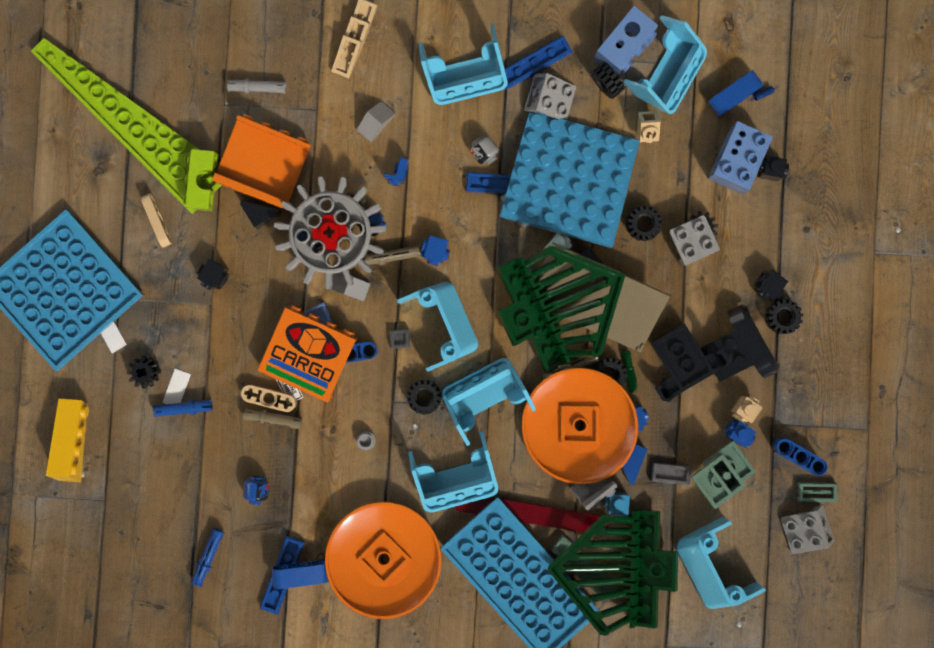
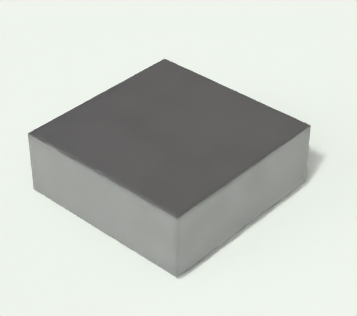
M409 329L390 330L391 349L410 348Z

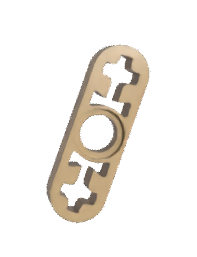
M149 193L142 196V204L158 242L162 248L171 245L172 239L153 195Z
M250 384L241 391V397L244 401L264 407L290 412L297 405V400L293 395ZM252 388L253 393L259 394L261 390L260 401H257L258 396L248 398L249 395L246 394V391ZM266 393L273 394V403L265 402L264 395ZM278 395L281 396L279 400L285 401L289 398L292 405L286 408L284 403L279 402L278 406H276Z

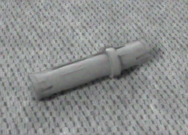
M245 78V80L228 79L227 81L229 83L227 84L228 92L286 94V81H254L249 78Z

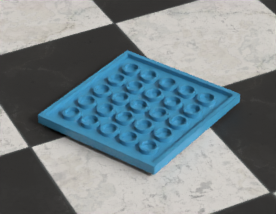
M529 111L500 217L612 248L640 141Z
M67 209L0 267V309L55 371H59L144 296Z

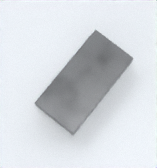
M652 462L650 481L690 485L691 466Z

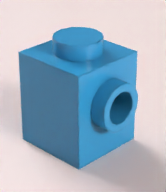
M615 492L608 498L605 496L604 508H606L608 513L628 515L630 495L624 492Z

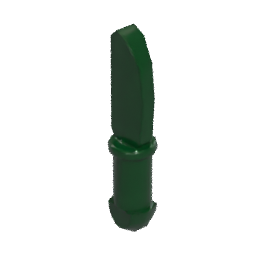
M626 349L623 351L622 357L627 369L629 389L631 393H634L637 390V378L632 364V354Z

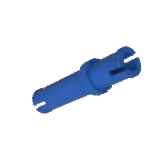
M193 399L189 400V402L153 405V412L156 411L153 415L154 417L186 413L195 415L196 412L213 411V405H210L212 400L195 401Z
M213 528L202 557L196 563L197 568L190 581L191 584L202 587L207 572L211 570V562L225 533L222 530Z

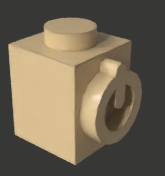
M658 111L638 112L637 133L640 142L652 143L653 141H659L661 121Z
M741 396L731 410L734 413L732 417L747 425V423H753L763 407L758 405L760 401L753 396Z

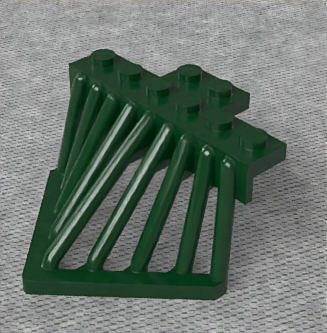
M549 246L526 260L523 257L515 258L496 268L512 301V304L496 311L512 346H516L528 339L530 340L544 372H549L563 363H570L569 357H598L602 354L625 279L624 274L554 246ZM547 256L556 258L530 272L528 270L531 265ZM565 262L573 265L534 283L536 277L563 265ZM582 269L590 271L585 275L539 293V290L545 286L580 272ZM600 276L607 278L548 304L543 302ZM611 286L609 294L551 316L549 315V312L565 304ZM605 304L602 314L554 326L555 323L565 318ZM600 323L598 331L595 333L564 338L559 337V334ZM594 341L592 349H565L564 347L570 344Z
M637 509L632 511V515L604 514L548 566L550 574L596 631L604 636L611 634L630 623L629 628L639 626L656 629L658 627L659 590L671 592L678 590V552L660 550V511ZM608 523H630L632 527L604 528ZM595 535H627L632 537L631 540H591ZM582 547L588 548V549H590V548H617V547H623V548L631 549V552H578V551H579ZM568 560H570V561H578V560H628V561H631V564H570V565H564ZM622 572L631 573V576L571 580L564 573ZM606 585L630 586L628 589L582 596L576 589ZM630 598L628 602L602 611H594L589 605L590 603L605 600ZM630 611V614L608 626L602 621V619Z

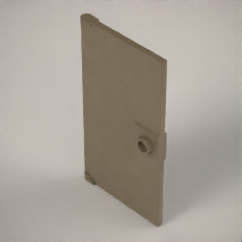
M552 243V245H551V246H554V247L559 248V249H561V250H564V251H567V252L572 253V254H574V255H577V256H579V257H582V258H584V259H587V260H589V261H592V262H594V263H597V264H599V265H602V266H604V267H607V268H609V269L615 270V269L610 268V267H608V266H606V265H604V264H600V263H598V262H596V261H593V260H591V259H589V258H587V257H585V256H582V255H580V254H578V253H576V252H573V251H571V250H569V249H567V248H565V247H562V246H560V245H558V244H556V243ZM547 256L542 265L556 258ZM565 262L563 265L536 277L534 283L573 265ZM582 269L580 272L545 286L539 290V293L585 275L590 271ZM624 274L625 279L607 338L641 353L670 295ZM600 276L543 302L548 304L607 278ZM611 286L565 304L551 311V313L556 314L609 294ZM605 304L565 319L574 322L602 314ZM600 323L585 326V328L597 332Z

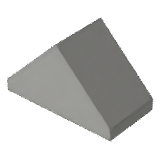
M381 101L366 113L357 131L372 143L396 113Z
M343 273L333 274L331 290L365 301L370 283L353 277L354 285L349 286L345 281Z

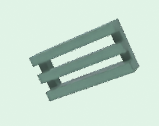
M797 482L798 502H837L838 483ZM803 487H833V490H803ZM803 494H833V498L803 497Z

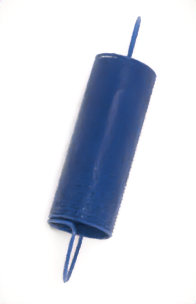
M770 86L753 94V97L758 101L774 93L775 89L773 86Z

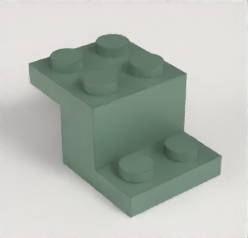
M731 440L701 462L704 467L690 477L711 506L716 509L746 487L743 481L756 471L735 442Z

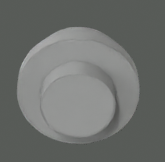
M364 431L358 435L356 442L360 449L367 451L374 447L376 438L371 432Z

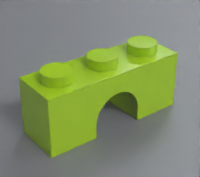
M191 149V154H188L187 165L189 166V173H186L185 176L187 193L185 192L183 195V203L186 208L213 212L214 192L202 189L200 180L207 173L217 172L218 154L216 152Z

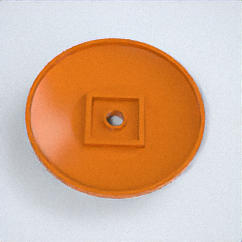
M571 368L547 377L533 390L530 398L536 410L532 411L528 402H526L522 416V434L530 456L544 472L563 482L590 484L612 476L628 461L638 437V417L631 397L616 380L597 370ZM577 420H583L586 423L584 430L576 428L575 423Z
M374 502L353 510L338 523L329 538L326 548L325 568L333 591L348 608L370 618L392 619L414 611L431 595L441 571V549L434 530L419 513L398 503ZM387 554L390 558L389 562L381 563L379 555Z

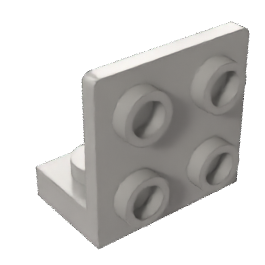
M548 73L534 74L524 111L528 113L529 111L542 113L558 120H567L576 86Z
M704 215L669 231L681 258L678 260L680 267L720 250Z
M608 477L595 483L573 484L569 488L586 510L590 508L593 510L601 504V499L605 496L608 498L613 495L618 485Z
M823 505L815 506L809 512L787 515L781 518L792 554L827 549L834 543V537Z

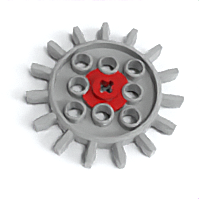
M322 176L318 177L320 193L309 196L307 190L303 186L298 185V192L304 201L297 208L289 202L283 201L281 203L286 210L293 213L290 224L274 223V227L279 230H289L290 240L276 245V250L285 251L292 248L296 255L285 268L291 271L300 263H303L309 268L303 280V283L308 285L313 280L316 271L325 273L324 284L325 289L328 290L332 289L333 274L343 273L345 281L349 286L354 285L350 269L359 264L363 271L368 273L373 271L370 265L363 260L367 251L370 250L376 254H384V250L381 247L371 245L373 233L387 232V227L382 225L371 226L369 216L382 209L381 206L376 204L364 210L359 202L366 195L367 189L361 187L353 198L345 195L347 179L341 177L338 183L337 192H327L326 182ZM329 200L332 206L329 210L325 211L322 208V204L324 201ZM345 212L347 214L346 221L338 222V214ZM313 216L320 218V222L316 226H312L310 223ZM356 224L362 226V232L358 235L352 231ZM330 228L331 230L335 231V233L331 235V238L330 236L326 235V233L330 231ZM302 231H306L308 234L305 241H300L298 238L299 233ZM348 239L350 247L347 250H342L341 242ZM316 243L323 245L322 252H314L313 248ZM331 255H337L338 263L332 266L329 264V257Z

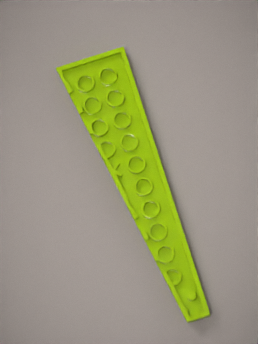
M43 38L31 52L185 207L183 203V195L185 192L187 193L185 176L186 173H189L187 157L188 154H191V149H200ZM207 173L202 176L200 180L202 189L211 190L215 193L222 186L212 181L215 173ZM186 208L192 214L196 211Z

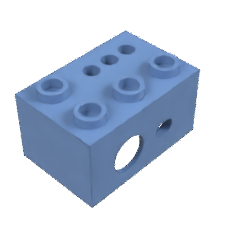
M633 6L597 50L593 61L598 65L605 62L610 68L614 69V72H617L619 77L623 71L626 72L630 68L634 57H639L645 48L643 46L648 47L657 35L655 30L658 25L637 7ZM625 32L631 33L634 37L628 36Z
M737 121L730 127L708 179L741 194L749 191L773 136Z

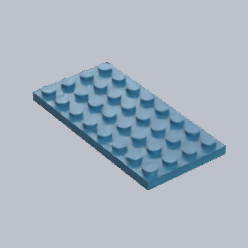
M498 496L440 547L442 552L529 648H561L589 623L588 619L548 571V566L554 561L553 557ZM565 572L564 574L567 576V578L571 579L570 576ZM576 588L582 596H587L580 588ZM594 603L589 604L594 611H600Z

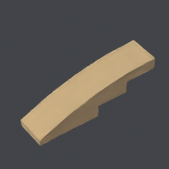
M358 0L346 33L343 35L331 72L350 78L378 7L377 4L367 0Z

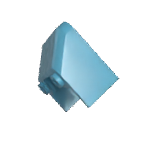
M661 15L659 19L667 27V31L662 38L663 46L666 49L665 54L649 81L640 79L638 82L625 79L623 83L636 97L662 112L672 114L678 108L707 55V49L686 21Z
M494 24L490 25L493 41L487 42L482 46V57L446 66L443 58L439 56L427 57L423 43H419L421 64L433 101L436 104L445 105L501 91L506 88L508 83Z
M441 282L397 300L399 305L415 298L418 299V302L423 307H432L437 304L452 340L446 342L441 347V355L444 361L426 368L427 372L468 355L477 349V338L452 283Z
M501 358L447 386L441 394L454 424L467 446L470 445V442L465 432L475 426L476 419L474 415L508 398L512 404H519L527 400L532 411L536 410L525 386L512 363L507 358Z
M479 432L483 447L471 453L472 463L435 473L433 466L430 464L416 465L412 451L408 452L411 472L425 511H441L492 497L498 492V484L483 432Z
M724 516L685 535L676 543V550L706 607L710 609L740 605L766 591L757 581L744 588L738 585L724 587L708 556L709 553L715 551L718 547V539L715 533L732 525L731 521Z

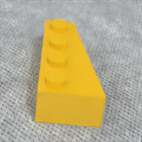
M58 399L46 476L58 481L81 482L86 418L89 414V407L82 400Z

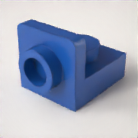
M400 158V162H396L394 168L396 176L385 173L384 178L388 180V184L399 186V183L404 184L409 166L408 159Z

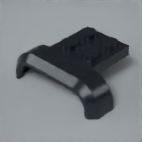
M743 304L728 311L730 322L735 331L701 348L705 355L716 349L723 348L729 357V367L715 373L719 382L753 365L763 378L777 373L780 368V363H777L756 327L749 313V307Z
M685 323L651 343L671 374L670 377L655 386L657 393L663 401H672L674 397L724 368L727 369L730 364V359L723 348L716 349L705 355Z

